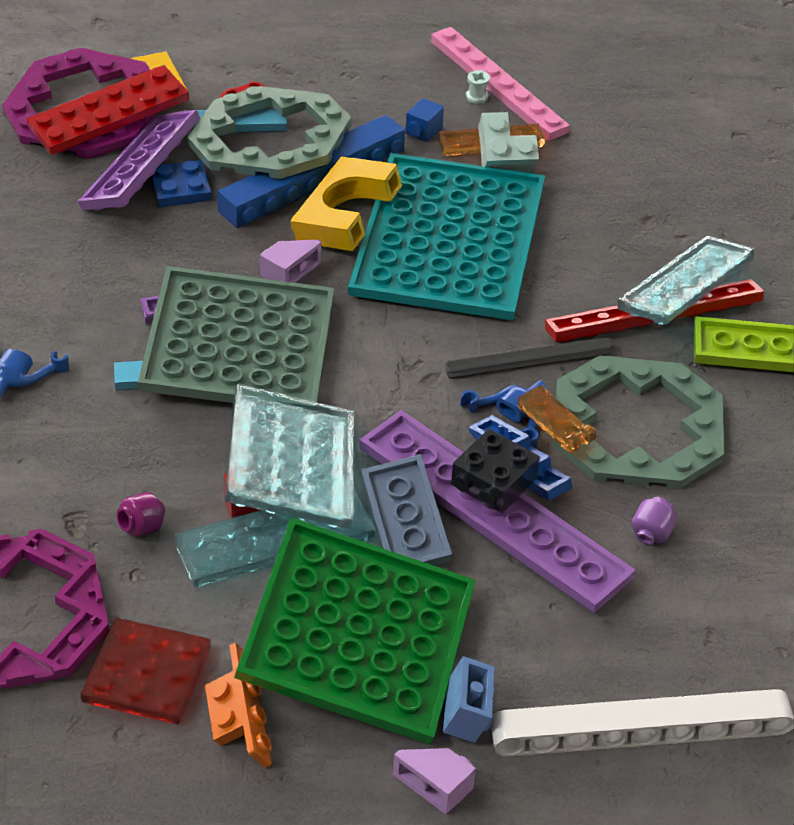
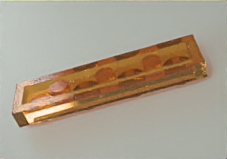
M539 123L509 126L510 136L536 135L537 146L544 147L545 138ZM478 128L439 131L438 140L443 155L481 153Z

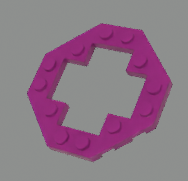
M86 48L71 49L64 53L47 56L31 64L2 104L3 112L20 143L31 145L35 142L41 144L29 129L26 118L36 115L31 104L52 98L47 82L91 70L99 84L121 77H124L126 80L132 76L149 71V66L144 61ZM155 114L66 150L77 152L78 157L88 159L127 147L142 131L143 127L147 126Z
M44 529L30 530L27 536L10 538L9 534L0 535V577L4 578L22 558H25L69 580L55 595V604L76 616L41 654L13 640L0 654V689L69 677L109 633V623L94 554Z

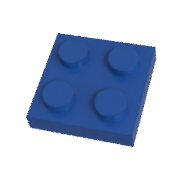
M201 160L161 164L155 169L156 172L150 176L158 207L211 200V190Z

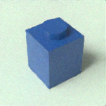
M424 98L419 100L406 113L405 134L428 142L443 127L444 106Z

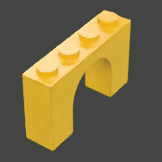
M340 157L291 219V227L296 241L319 240L323 247L353 251L365 236L360 213L334 208L342 202L355 198H369L390 202L402 186L397 164Z

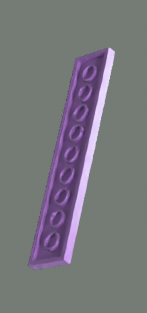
M400 410L360 439L359 448L381 464L421 454L435 500L439 505L591 612L595 613L635 578L636 570L526 494L522 493L503 513H500L452 486V464L464 452L404 411Z

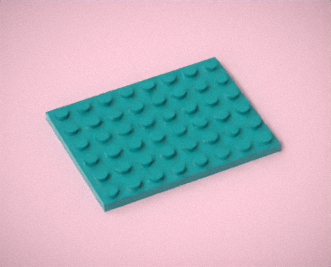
M390 153L387 163L397 164L402 186L390 202L375 200L348 285V295L514 321L544 188L545 175Z

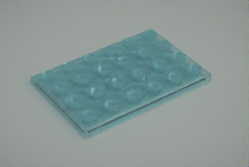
M237 384L234 393L224 501L238 506L265 510L269 513L293 516L300 520L320 522L331 527L350 529L353 521L354 411Z

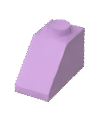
M297 240L276 242L260 254V276L264 279L296 283L321 264V241Z
M449 748L398 750L394 754L393 775L446 815L474 789L476 768L473 767L467 758L458 756Z

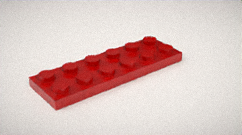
M161 65L26 118L27 125L49 154L53 155L190 100L189 92L165 65Z

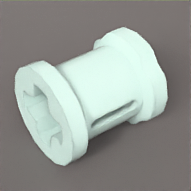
M479 70L470 72L467 77L469 82V90L466 93L467 100L474 104L487 102L488 93L486 90L487 84L490 82L489 74Z

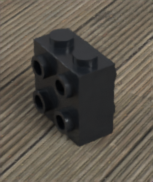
M488 429L453 462L451 485L459 491L465 492L481 501L484 505L503 513L537 479L540 456Z

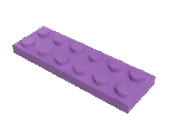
M197 110L156 115L77 201L81 209H94L98 211L108 207L122 208L127 205L132 195L143 187L142 184L147 178L156 172L155 169L168 159L169 153L181 144V140L186 134L193 130V126L200 119Z

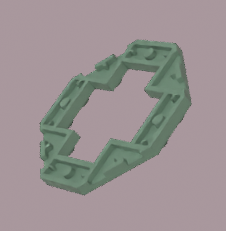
M263 86L250 87L245 91L226 94L222 98L215 99L188 135V145L210 170L221 171L224 168H234L235 173L255 176L258 171L269 173L270 178L282 179L329 164L332 159V152L338 149L344 139L343 134L345 131H349L352 122L351 116L328 94ZM270 106L282 117L306 110L320 124L313 129L305 131V140L309 144L291 151L280 152L278 155L269 158L258 146L246 147L241 151L232 153L219 138V136L236 132L235 122L231 118Z
M600 355L557 379L552 446L593 481L606 482L607 478L624 479V484L649 486V482L664 483L667 485V488L681 489L723 462V395L682 363ZM617 380L621 381L638 396L660 384L695 411L681 420L680 429L695 442L661 463L639 446L616 459L581 430L596 421L597 412L583 400Z

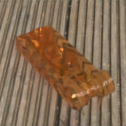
M542 385L518 398L517 405L568 453L572 454L579 450L583 443L589 444L596 440L597 435L594 428L589 424H583Z

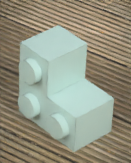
M508 112L482 113L478 126L482 166L518 172H534L539 160L536 135L510 136Z

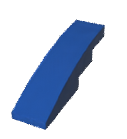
M493 415L469 427V432L476 440L488 429H491L540 456L538 477L528 488L541 497L550 501L572 489L571 478L552 468L550 456L532 447L530 436Z

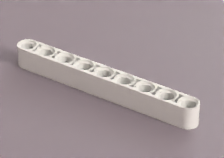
M772 689L502 710L493 714L490 727L495 752L500 756L511 757L777 736L786 734L794 729V715L785 691Z

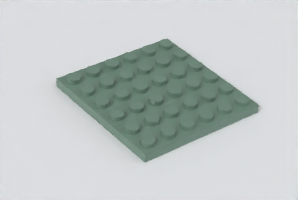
M166 266L138 379V391L315 414L334 288Z

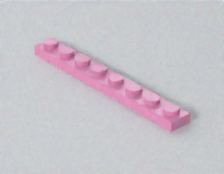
M452 27L431 34V43L468 74L476 70L488 73L490 82L487 84V90L546 140L551 141L569 133L570 125Z

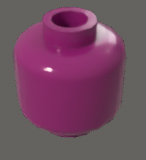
M142 492L126 497L121 501L116 512L118 525L121 530L133 537L155 532L161 528L164 522L165 506L162 501L150 492Z

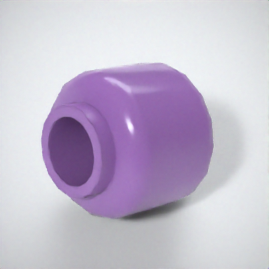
M653 497L641 502L631 521V526L637 534V539L647 545H653V543L661 544L668 540L678 518L672 503L661 497Z

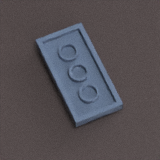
M419 454L361 469L382 547L434 566L452 562V552L422 455Z

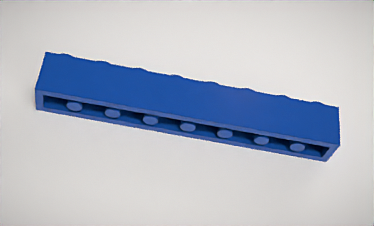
M385 114L344 133V139L338 149L332 152V159L329 164L282 179L270 178L269 173L257 172L255 176L250 175L217 190L218 212L236 228L313 193L340 157L380 162L388 158L390 153L397 154L403 151L405 129Z

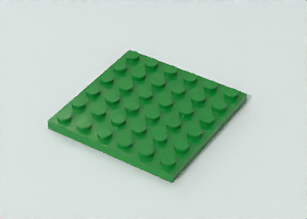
M291 517L234 678L431 745L475 579Z

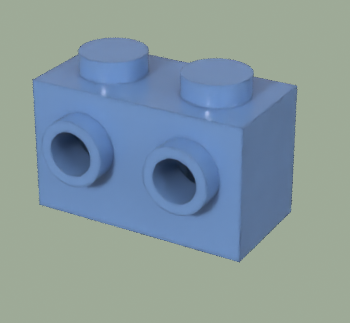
M465 656L462 657L448 682L443 733L475 743L483 731L487 732L493 720L494 666Z

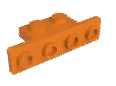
M235 642L229 645L233 671L205 685L213 740L220 746H223L245 735L248 754L266 768L272 765L270 757L272 744L265 730L267 717L261 707L259 697L262 695V690L259 686L234 678L243 652V648Z

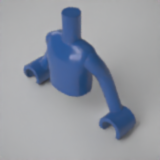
M6 350L0 359V398L8 387L19 388L41 380L54 371L58 373L67 371L69 369L68 354H65L64 358L58 359L57 351H53L50 355L51 363L27 375L33 365L31 357L19 350Z
M541 380L537 381L529 389L519 385H510L497 394L479 398V395L473 390H466L461 394L460 406L470 404L469 411L474 413L480 406L496 403L498 411L514 422H519L531 414L528 427L523 429L522 432L530 436L531 446L537 449L539 434L536 429L543 411V402H541L538 395L546 390V385Z

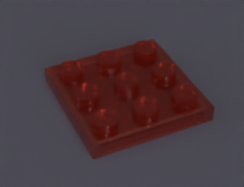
M116 617L80 693L81 702L179 725L211 649V639Z

